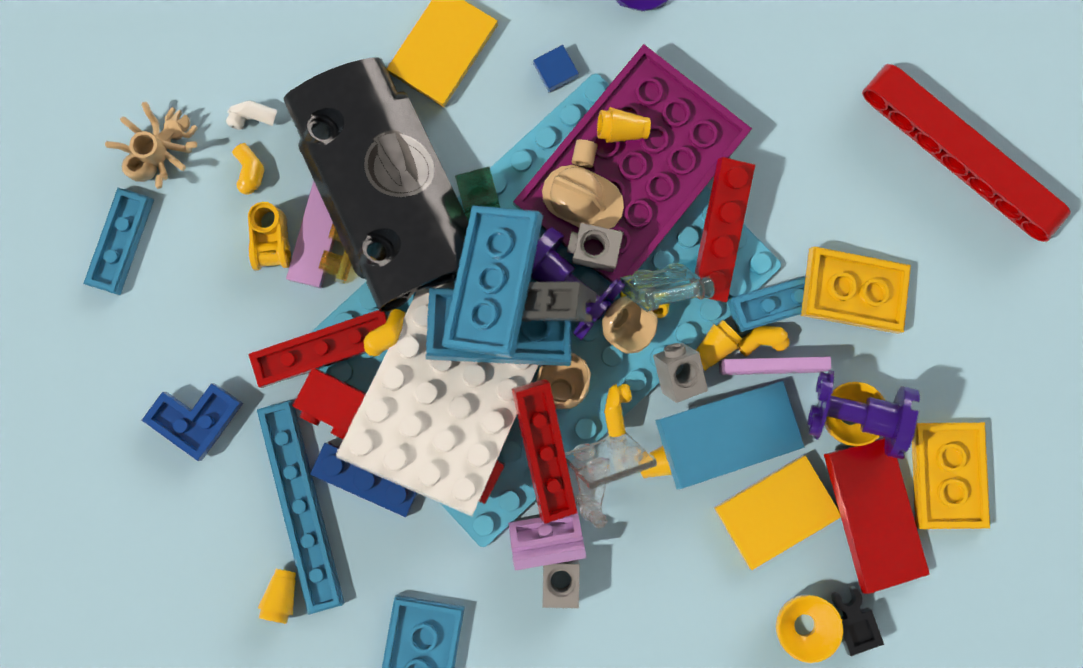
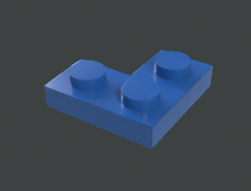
M211 383L193 409L187 407L168 392H162L141 421L195 460L202 461L243 403L217 384Z

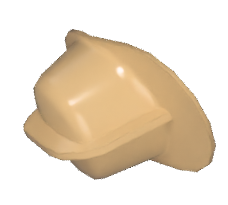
M575 165L561 166L551 172L544 182L542 194L543 201L548 210L558 218L579 228L580 224L584 223L611 229L622 217L624 209L623 196L617 186L590 170Z

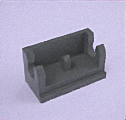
M529 282L522 321L578 320L580 322H590L592 316L586 312V303H596L597 293L581 282Z

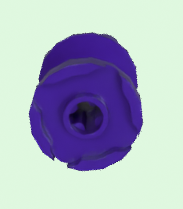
M553 227L546 231L538 240L530 282L534 279L536 282L583 283L572 274L576 267L556 252L564 239V235ZM618 278L601 297L598 294L596 295V303H586V312L592 316L594 322L597 319L599 320L612 304L607 298L613 301L626 284ZM591 321L580 322L573 334L582 340L594 323Z
M829 370L828 373L820 372L815 390L818 393V406L811 405L807 425L810 426L809 435H813V438L817 440L820 438L827 416L861 424L862 432L885 437V455L903 459L904 452H908L915 433L919 411L913 410L911 407L912 401L920 403L919 390L901 386L893 402L868 397L866 403L832 396L834 371Z

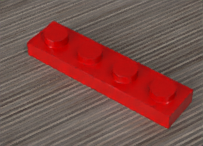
M726 157L718 158L690 292L691 296L719 302H727L755 164Z
M377 310L249 353V359L258 387L264 388L308 373L312 368L320 369L366 353L364 339L369 332L386 323L388 319L386 312Z
M547 379L512 388L541 520L546 524L576 514L577 508L550 382Z

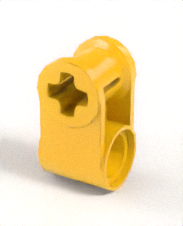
M269 202L256 203L248 212L249 259L252 269L257 271L261 270L263 266L275 265L289 268L291 248L288 241L286 215L282 210ZM268 212H273L275 216L273 224L263 228L261 224L262 217Z

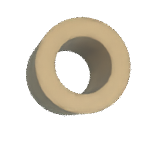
M576 140L571 163L579 167L592 168L598 145L588 140Z

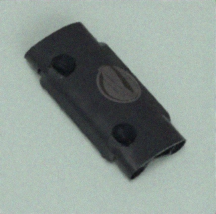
M373 57L337 66L312 77L290 90L284 96V103L300 136L299 151L302 153L350 259L353 270L359 277L367 280L366 284L380 312L391 311L405 304L414 292L456 281L468 220L409 97L405 92H397L382 59Z

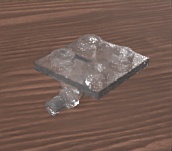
M627 432L619 437L608 435L606 439L592 444H580L574 450L565 453L567 464L576 473L579 494L575 497L576 505L580 508L581 516L586 521H591L593 526L598 529L603 528L607 524V517L602 513L601 508L606 484L657 466L656 459Z

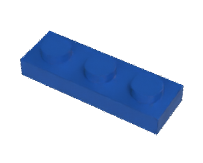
M324 442L310 475L403 517L408 516L418 494L417 492L337 458L336 454L339 447Z

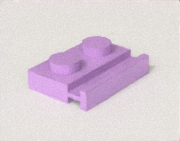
M578 511L576 514L546 524L543 523L540 517L509 523L515 571L586 558Z

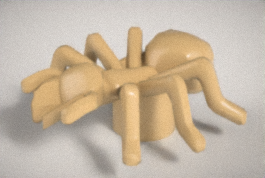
M142 102L144 113L152 124L153 134L142 131L126 117H121L120 121L135 133L130 140L129 146L111 141H106L105 146L130 153L123 160L122 171L134 181L145 182L152 179L158 167L160 174L155 178V187L160 189L162 188L163 181L168 178L164 165L165 159L169 160L181 171L186 169V166L171 155L167 149L190 153L192 148H196L198 144L196 141L187 142L186 145L171 143V139L190 138L198 127L193 125L186 132L190 127L189 117L184 115L179 119L182 111L179 110L175 113V108L171 107L164 118V129L160 132L159 121L152 113L149 104Z

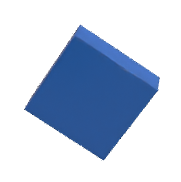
M563 44L533 60V65L548 92L579 77V73Z

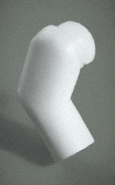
M245 101L228 109L227 113L229 116L226 119V123L229 127L238 130L243 129L245 121L251 119L273 126L277 110L254 101Z

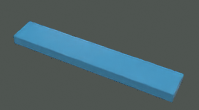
M289 400L257 409L307 613L310 615L342 606L345 602L313 476L310 475L311 469L295 407L292 406L294 402Z

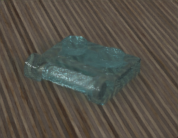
M678 263L668 264L665 268L654 271L638 270L633 275L620 277V280L626 284L622 292L646 312L657 310L659 305L695 297L700 300L712 298L715 292L714 284L710 277L700 278L685 265Z

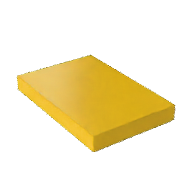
M431 0L390 62L387 71L398 80L445 107L497 28L498 21L465 0Z
M813 246L809 248L801 316L895 334L904 333L911 265Z
M985 422L917 423L912 439L914 508L917 529H990Z
M806 455L798 457L714 507L751 570L841 518L838 508Z

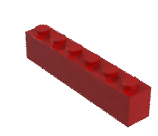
M312 368L292 406L302 411L299 415L300 418L317 426L322 421L333 427L331 430L333 435L344 440L366 393L319 369ZM499 460L496 461L479 502L486 504L506 465Z

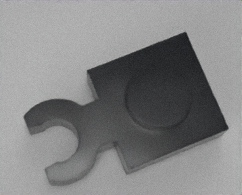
M851 586L849 587L852 595L850 602L843 603L840 594L837 592L832 593L831 598L833 604L843 612L844 616L841 617L843 624L842 642L846 653L853 656L882 646L884 642L872 610L869 608L860 609L862 594L859 589Z

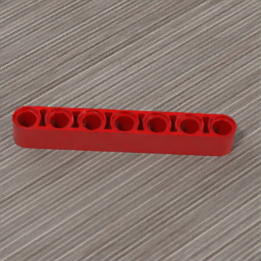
M892 64L884 65L862 91L864 99L873 108L1032 238L1041 242L1049 241L1070 216L1071 211L1063 201L897 66Z

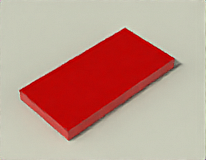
M885 437L876 439L874 442L864 446H851L824 454L861 592L870 594L930 575L898 459L885 455Z

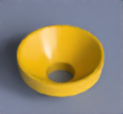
M847 382L832 390V396L866 403L868 397L885 400L877 389L862 382ZM828 416L824 426L829 434L845 445L864 446L880 437L879 435L862 432L861 424L858 423L848 425L841 419Z
M800 595L790 599L780 609L776 619V633L781 646L789 655L801 662L815 663L829 658L838 649L843 637V624L838 611L827 600L813 595ZM804 614L810 615L814 621L813 630L806 635L798 634L794 626L796 619Z

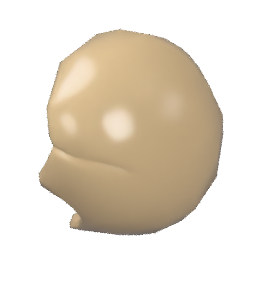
M625 296L617 299L608 307L602 318L603 335L610 344L626 354L642 351L651 343L657 331V315L647 307L645 302L634 296Z
M571 353L570 366L542 365L538 371L536 381L547 379L550 382L555 409H571L579 405L587 396L591 372L585 360Z

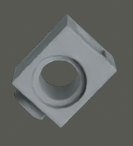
M581 223L579 233L571 232L567 253L574 254L572 264L614 272L623 232ZM591 239L598 240L602 243L604 251L599 255H590L585 251L584 244Z
M674 343L666 346L663 352L653 355L662 393L674 402L678 403L708 391L700 353L683 343ZM683 364L682 371L676 375L678 367Z
M579 560L543 566V608H579ZM557 571H565L571 576V582L565 588H557L551 583L552 575Z

